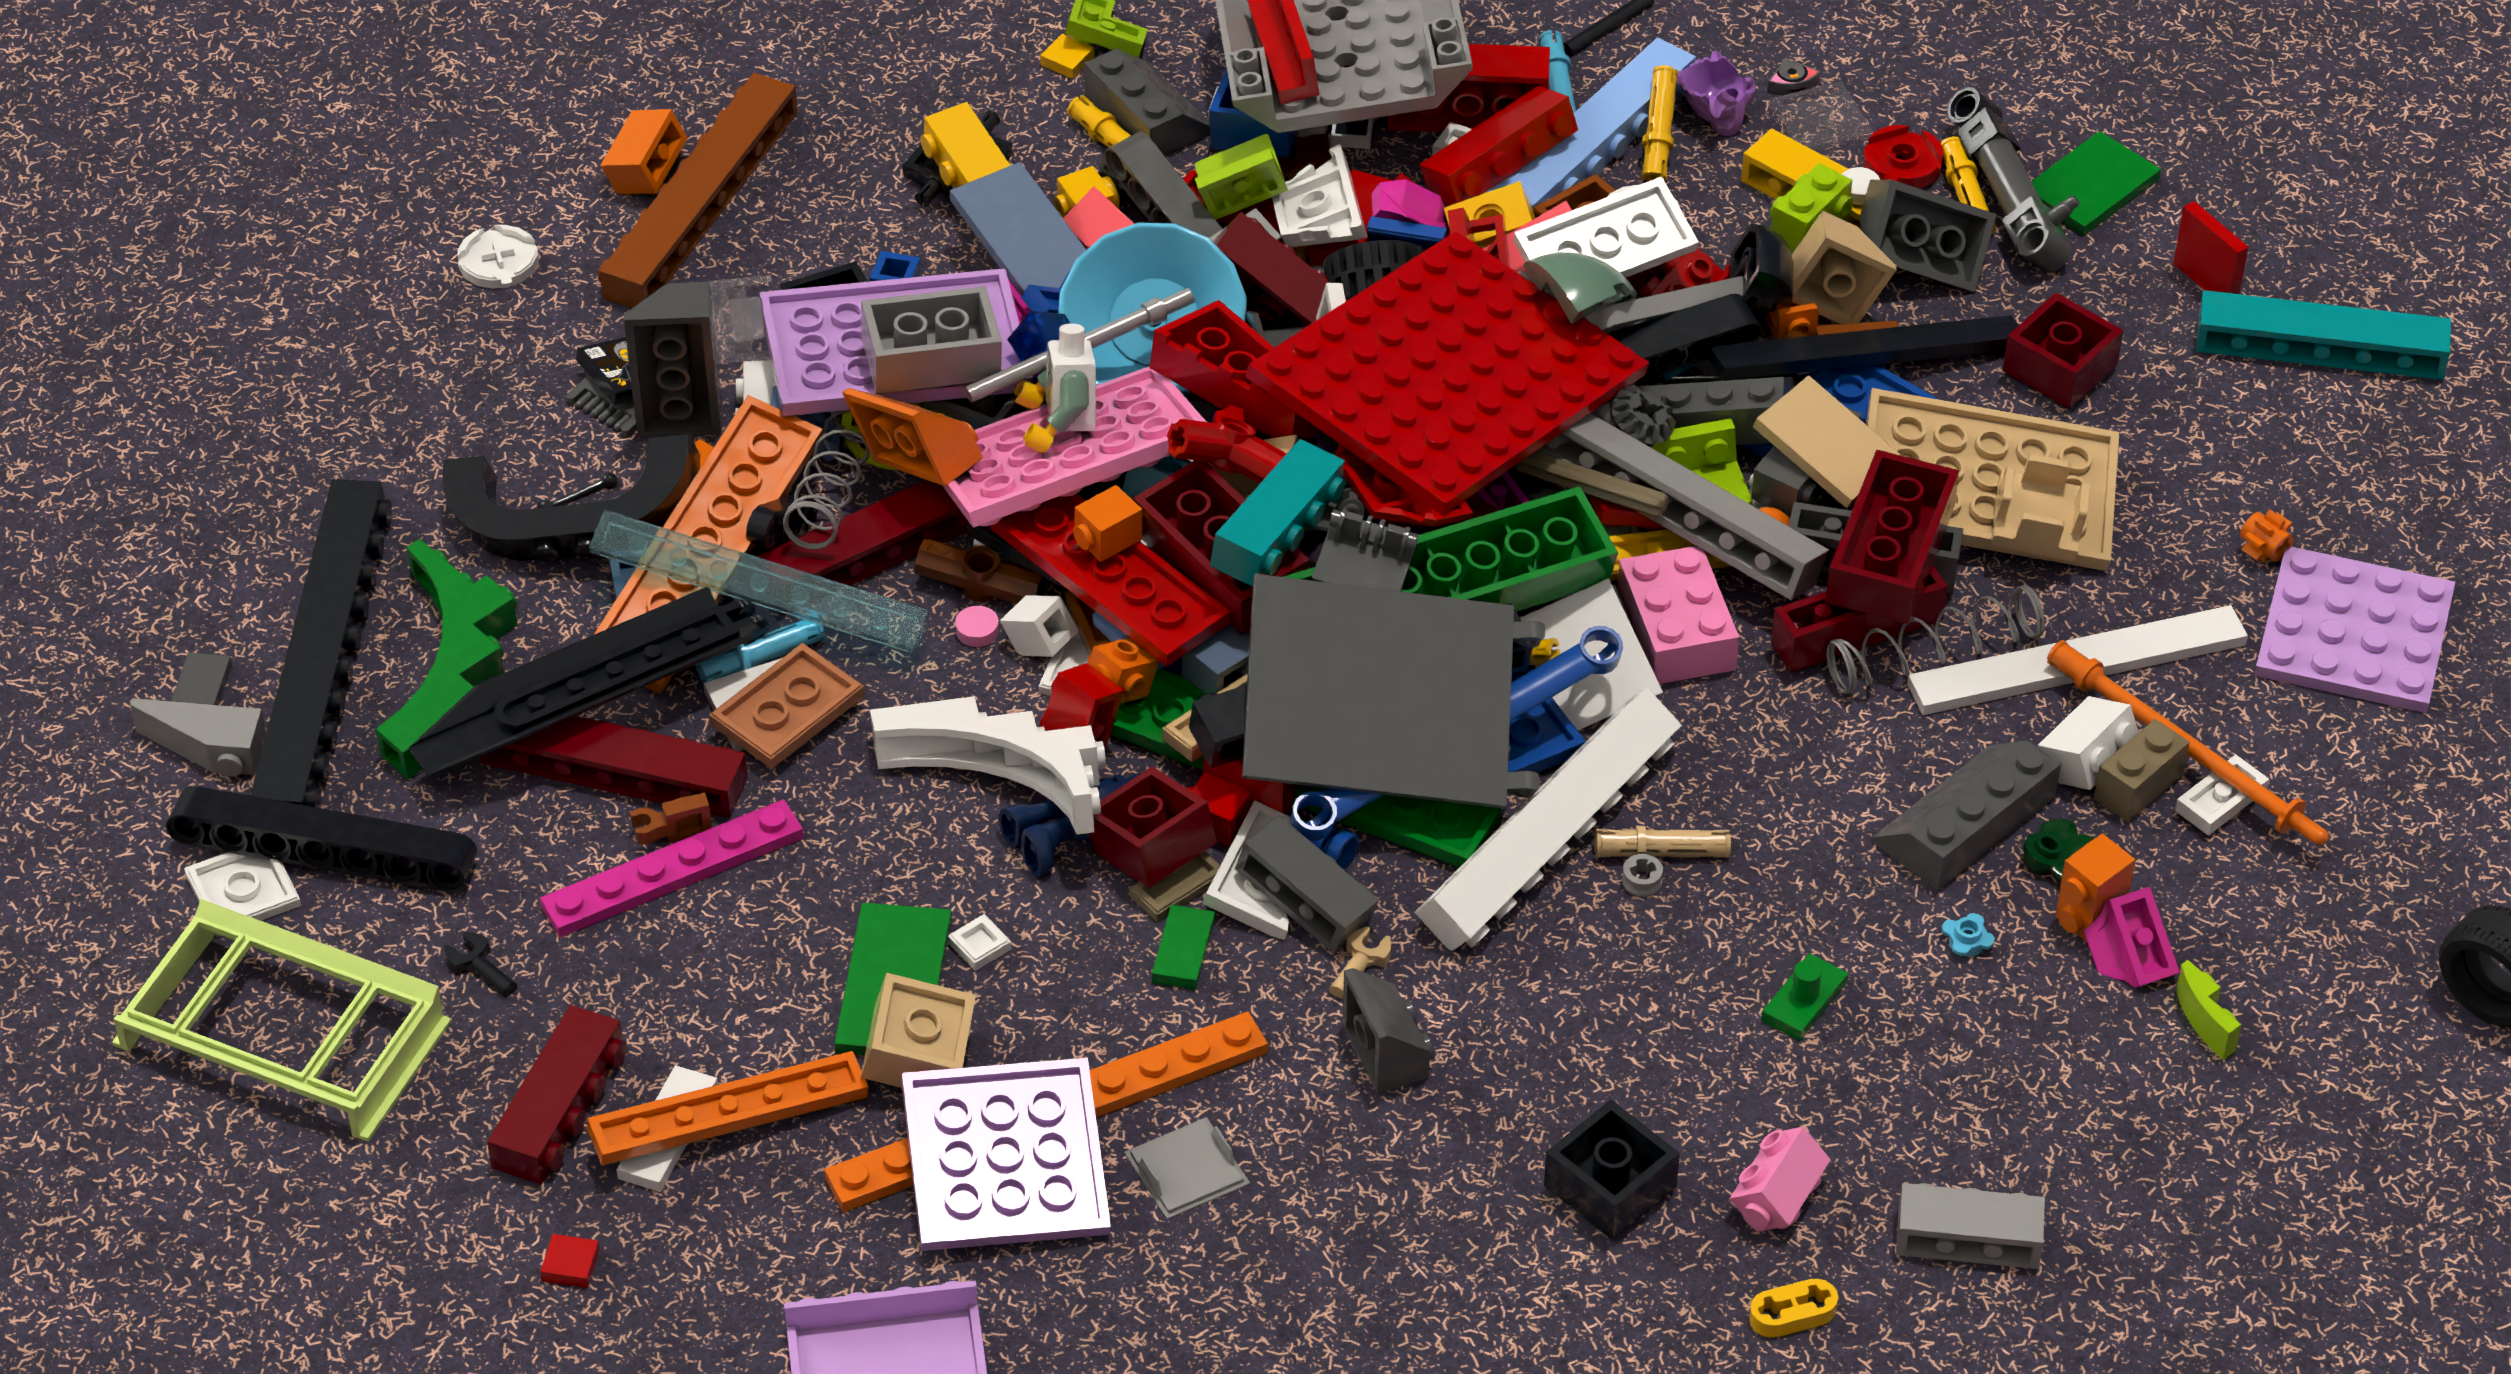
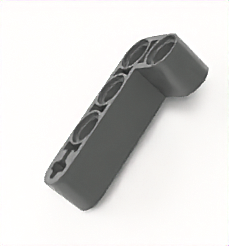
M1137 132L1105 150L1098 174L1101 177L1109 176L1115 184L1119 201L1129 196L1150 223H1175L1208 238L1222 230V227L1145 133Z

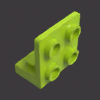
M1268 134L1261 135L1195 163L1198 174L1195 181L1209 213L1215 220L1288 191Z
M1731 418L1673 429L1672 434L1665 442L1650 445L1652 449L1753 506L1750 492L1737 462L1735 426Z

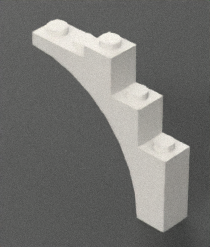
M975 696L870 710L873 744L878 769L912 766L950 767L980 771L1008 778L1038 791L1053 801L1068 816L1076 834L1094 832L1093 815L1101 814L1098 788L1094 786L1100 785L1098 768L1106 767V757L1103 741L1095 742L1091 725L1045 731L1044 726L1036 727L1032 711L987 717L986 712H978Z

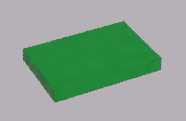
M2099 131L2032 180V183L2043 204L2050 209L2061 201H2065L2069 196H2075L2078 199L2079 206L2061 223L2084 236L2158 181L2161 169Z

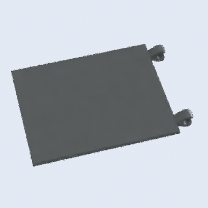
M1255 574L1253 576L1242 778L1502 809L1507 804V793L1524 798L1532 797L1539 788V774L1531 771L1508 772L1513 643L1530 648L1538 647L1541 640L1545 637V625L1539 621L1514 622V605Z

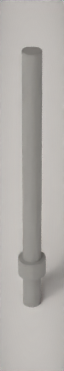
M1186 288L1161 300L1155 297L1142 303L1141 309L1085 333L1084 340L1090 341L1093 349L1146 324L1152 327L1166 321L1167 315L1195 303L1194 296L1191 290ZM1047 351L966 386L965 393L969 401L974 402L1044 371L1047 363Z

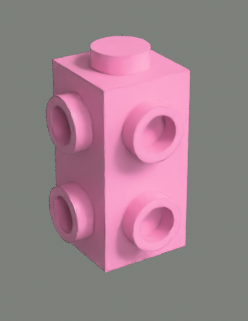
M1804 1126L1784 1131L1779 1129L1768 1134L1760 1144L1761 1150L1752 1164L1740 1174V1183L1729 1198L1741 1212L1744 1220L1758 1231L1775 1228L1785 1229L1792 1225L1799 1218L1800 1208L1808 1195L1821 1183L1820 1176L1831 1161Z

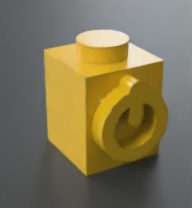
M1093 166L1057 178V196L1054 197L1055 209L1064 218L1093 186L1119 208V195L1112 179L1109 176L1101 177Z

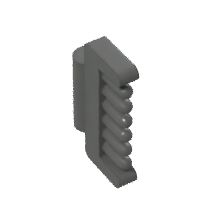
M590 376L585 377L567 393L566 397L569 405L575 404L578 409L583 407L585 413L591 411L590 414L593 418L598 417L600 422L606 421L608 427L614 425V430H621L623 437H629L637 431L634 402L630 401L614 405Z

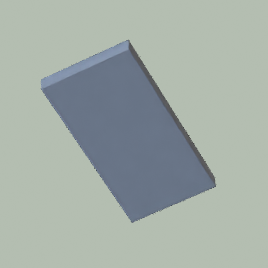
M1021 162L950 190V201L1000 269H1006L1008 279L1021 295H1023L1028 284L1060 288L1066 275L1071 270L1075 259L1086 251L1085 247Z

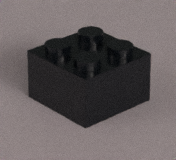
M1610 1099L1546 1151L1544 1186L1611 1240H1614L1677 1187L1680 1153Z

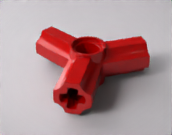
M1233 405L1216 411L1212 422L1180 419L1175 424L1171 423L1167 433L1168 452L1174 458L1208 462L1212 466L1226 472H1240L1258 483H1261L1287 454L1256 437V430L1246 419L1244 409Z

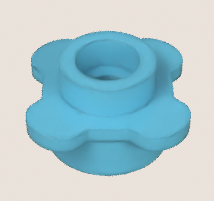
M1970 913L1967 917L1957 921L1946 920L1942 925V933L1949 936V945L1957 955L1975 956L1981 953L1983 949H1990L1994 945L1995 938L1986 931L1984 918L1979 914Z

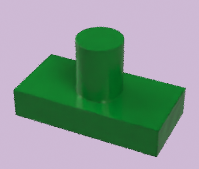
M1809 953L1804 960L1796 964L1794 973L1763 1009L1761 1021L1801 1041L1847 984L1849 973Z

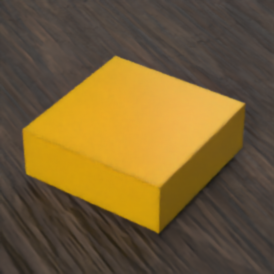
M1061 34L1040 55V64L1074 79L1084 69V63L1095 58L1094 47L1079 43L1073 38Z

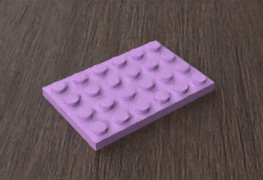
M1006 269L759 292L760 308L782 415L791 416L850 410L842 393L847 388L876 394L862 342V300L986 286L1002 341L1001 371L1027 360L1028 356ZM1030 376L1025 380L1033 383V376ZM973 383L877 395L906 403L968 398L965 393V387ZM1017 383L990 395L1014 393Z

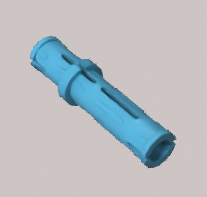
M1552 30L1543 32L1538 38L1539 46L1550 47L1548 89L1569 96L1574 113L1576 108L1569 76L1571 61L1569 56L1565 54L1562 34L1555 30L1556 42H1554Z
M815 614L799 622L766 633L763 637L757 638L749 644H741L695 664L699 667L696 668L698 675L704 684L705 682L752 668L768 660L790 653L801 643L810 645L825 640V635L821 633L824 632L819 618Z

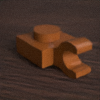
M705 792L662 803L663 812H656L650 808H637L630 812L632 828L646 825V827L636 829L638 845H647L664 837H667L669 843L712 828L710 806Z

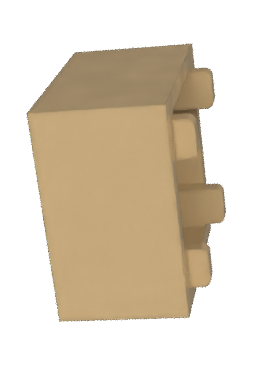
M886 973L874 1006L860 1078L902 1088V1073L963 1068L976 995Z

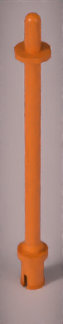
M2064 640L2057 642L2051 648L2047 656V663L2073 679L2076 688L2083 692L2096 690L2110 701L2130 704L2134 718L2147 726L2156 719L2188 740L2190 744L2187 755L2276 816L2278 819L2275 829L2280 834L2288 833L2294 829L2316 845L2327 843L2329 839L2328 832L2303 814L2306 807L2305 801L2300 798L2293 799L2290 803L2282 800L2106 677L2104 665L2095 658L2088 659Z

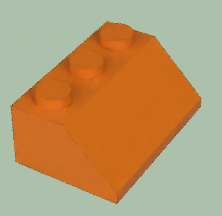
M847 388L842 392L871 456L877 463L946 486L983 458L977 445L978 436L973 427L965 421H960L897 399L852 388Z

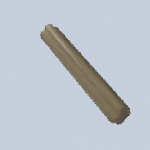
M1536 451L1516 464L1515 469L1519 473L1568 489L1580 486L1584 494L1654 517H1660L1663 512H1666L1668 507V496L1663 492Z

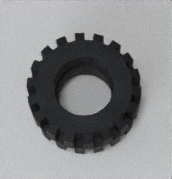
M1378 240L1353 244L1341 248L1325 258L1323 261L1324 274L1328 277L1329 282L1343 284L1347 301L1425 250L1416 244L1399 240Z

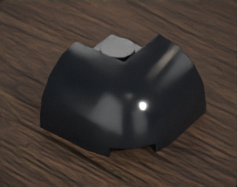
M1750 224L1731 253L1730 278L1744 276V295L1752 297L1746 303L1761 325L1769 311H1775L1778 303L1791 306L1793 299L1794 263L1790 248L1781 235L1765 225Z

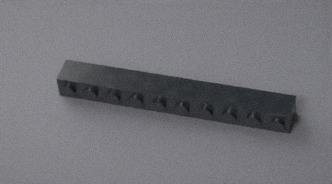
M331 480L250 796L320 808L321 790L318 787L319 781L326 780L329 773L327 748L334 747L336 744L337 722L334 720L336 714H343L345 690L343 684L344 682H350L353 675V658L350 655L352 649L358 650L360 647L361 626L358 623L360 618H366L368 615L369 596L366 591L368 586L374 587L377 575L374 558L375 555L381 556L383 553L384 532L382 526L383 524L389 525L391 521L392 504L390 499H385L382 482Z

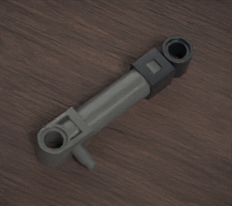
M1962 88L1955 93L1948 104V117L1960 127L1957 129V134L1969 157L1980 165L2005 214L2002 222L2015 249L2020 255L2045 272H2054L2060 269L2067 262L2071 253L2070 241L2060 223L2079 206L2078 199L2075 196H2069L2065 201H2061L2052 209L2044 205L2017 154L2021 148L2008 123L2002 119L2001 109L1975 88Z

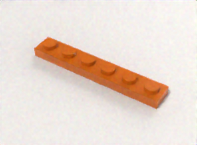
M853 1051L589 1117L587 1119V1131L601 1166L864 1099L867 1098L869 1087L866 1080L860 1078L862 1071Z

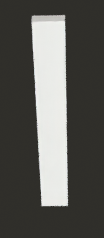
M2230 605L2067 640L2066 642L2088 659L2095 658L2102 662L2104 674L2107 676L2245 646L2248 635ZM2053 643L1909 674L1907 685L1922 715L2070 684L2074 683V680L2047 663V656L2051 648L2056 644Z

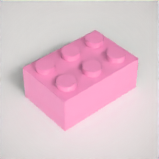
M1698 546L1619 559L1617 587L1621 591L1642 649L1659 684L1736 670L1739 635L1703 549Z

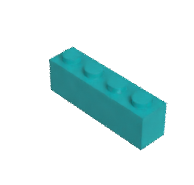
M1300 439L1215 534L1210 566L1252 587L1255 574L1274 575L1285 553L1288 550L1294 551L1300 544L1305 530L1309 526L1315 527L1319 523L1325 507L1330 502L1336 503L1341 497L1346 485V481L1342 479L1345 460Z

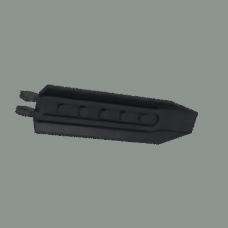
M707 586L475 685L409 747V751L430 778L741 644H749L767 633L766 631L769 629L768 621L761 614L754 615L755 605L748 598L739 599L737 602L733 601L722 607L717 606L711 590Z

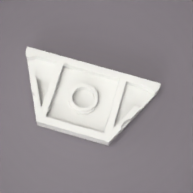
M1340 144L1329 149L1332 156L1330 160L1316 170L1313 165L1309 164L1299 171L1293 179L1285 182L1288 191L1272 197L1281 236L1284 243L1290 247L1367 238L1346 156Z

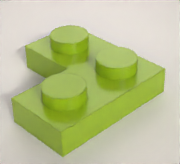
M1075 0L1064 34L1072 36L1074 40L1082 44L1090 45L1094 43L1108 48L1110 51L1118 48L1139 58L1148 29L1111 17L1115 0Z

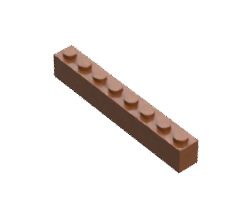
M753 73L744 86L738 87L730 104L725 110H721L718 113L715 123L709 131L700 136L687 159H683L680 162L677 172L668 183L661 186L656 199L649 208H645L641 212L638 222L631 231L622 236L617 249L610 258L605 259L600 265L598 280L601 282L603 299L633 308L671 280L798 114L795 85Z

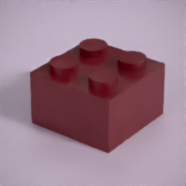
M2055 292L2007 336L2003 372L2071 409L2118 366L2124 330Z
M1153 766L1100 800L1101 814L1093 815L1094 832L1089 833L1094 853L1147 888L1162 881L1165 877L1217 843L1208 801Z

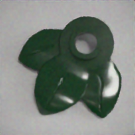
M2066 819L2049 820L2043 823L2039 833L2031 834L2023 844V860L2031 870L2046 875L2053 873L2061 881L2065 860L2094 838L2086 834H2078L2076 824Z

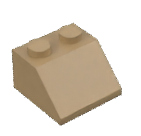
M1822 211L1791 255L1794 263L1792 302L1799 306L1816 303L1819 315L1839 324L1859 323L1896 272V265L1859 227Z

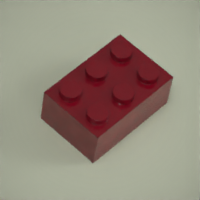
M1240 212L1212 242L1235 265L1247 296L1246 311L1249 310L1259 314L1263 330L1303 327L1312 324L1316 320L1326 283H1331L1328 277L1322 271L1312 268L1300 259L1289 245L1280 243L1266 232L1259 221L1247 217L1244 213Z

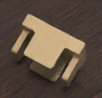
M2030 454L2022 474H2016L2014 468L2006 467L2005 471H2001L1997 485L1991 546L2075 562L2079 551L2080 534L2088 514L2091 484L2082 482L2081 486L2067 484L2066 480L2070 472L2071 463L2066 460Z

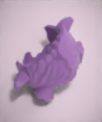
M1712 51L1711 59L1704 57L1703 60H1696L1689 68L1679 71L1677 83L1692 109L1700 118L1709 122L1717 133L1723 136H1732L1740 130L1745 109L1753 100L1756 89L1755 81L1751 77L1742 78L1738 75L1736 67L1718 51Z

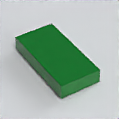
M1178 905L1170 906L1152 971V983L1197 990L1215 924V911Z

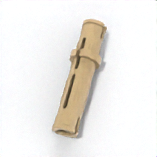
M1635 826V829L1624 830L1595 829L1594 853L1595 857L1598 858L1611 856L1631 857L1637 854H1648L1654 857L1729 858L1731 851L1729 829L1646 830L1645 826Z

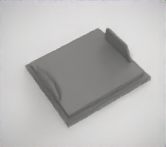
M1207 1117L1124 1152L1166 1219L1250 1184L1235 1161L1228 1142L1218 1127H1213Z

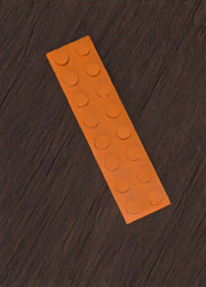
M747 395L594 634L707 586L710 588L717 605L755 546L754 543L746 539V528L753 510L758 505L787 495L813 454L816 442L823 436V429L794 415L783 416L782 410ZM673 674L644 687L661 694Z

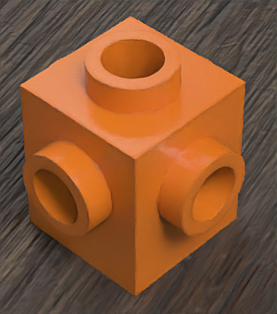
M1131 638L1094 646L1088 658V664L1124 689L1121 704L1148 697L1159 660Z

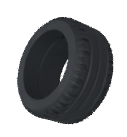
M2494 905L2481 906L2470 911L2446 935L2439 949V966L2449 990L2467 1010L2484 1021L2511 1028V976L2504 972L2490 957L2492 956L2511 973V909Z

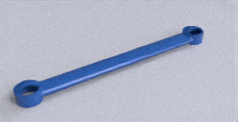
M1606 626L1589 628L1582 634L1579 644L1511 682L1510 721L1591 674L1612 672L1617 667L1623 651V641L1619 634ZM1594 640L1608 643L1601 652L1593 657L1585 649V645ZM1615 652V655L1612 658L1605 660ZM1331 788L1322 792L1309 791L1303 793L1295 800L1293 805L1291 825L1308 840L1318 841L1324 839L1332 833L1336 822L1381 797L1382 794ZM1308 805L1323 808L1316 817L1306 823L1298 815V811ZM1329 818L1328 822H1326L1324 825L1319 826Z

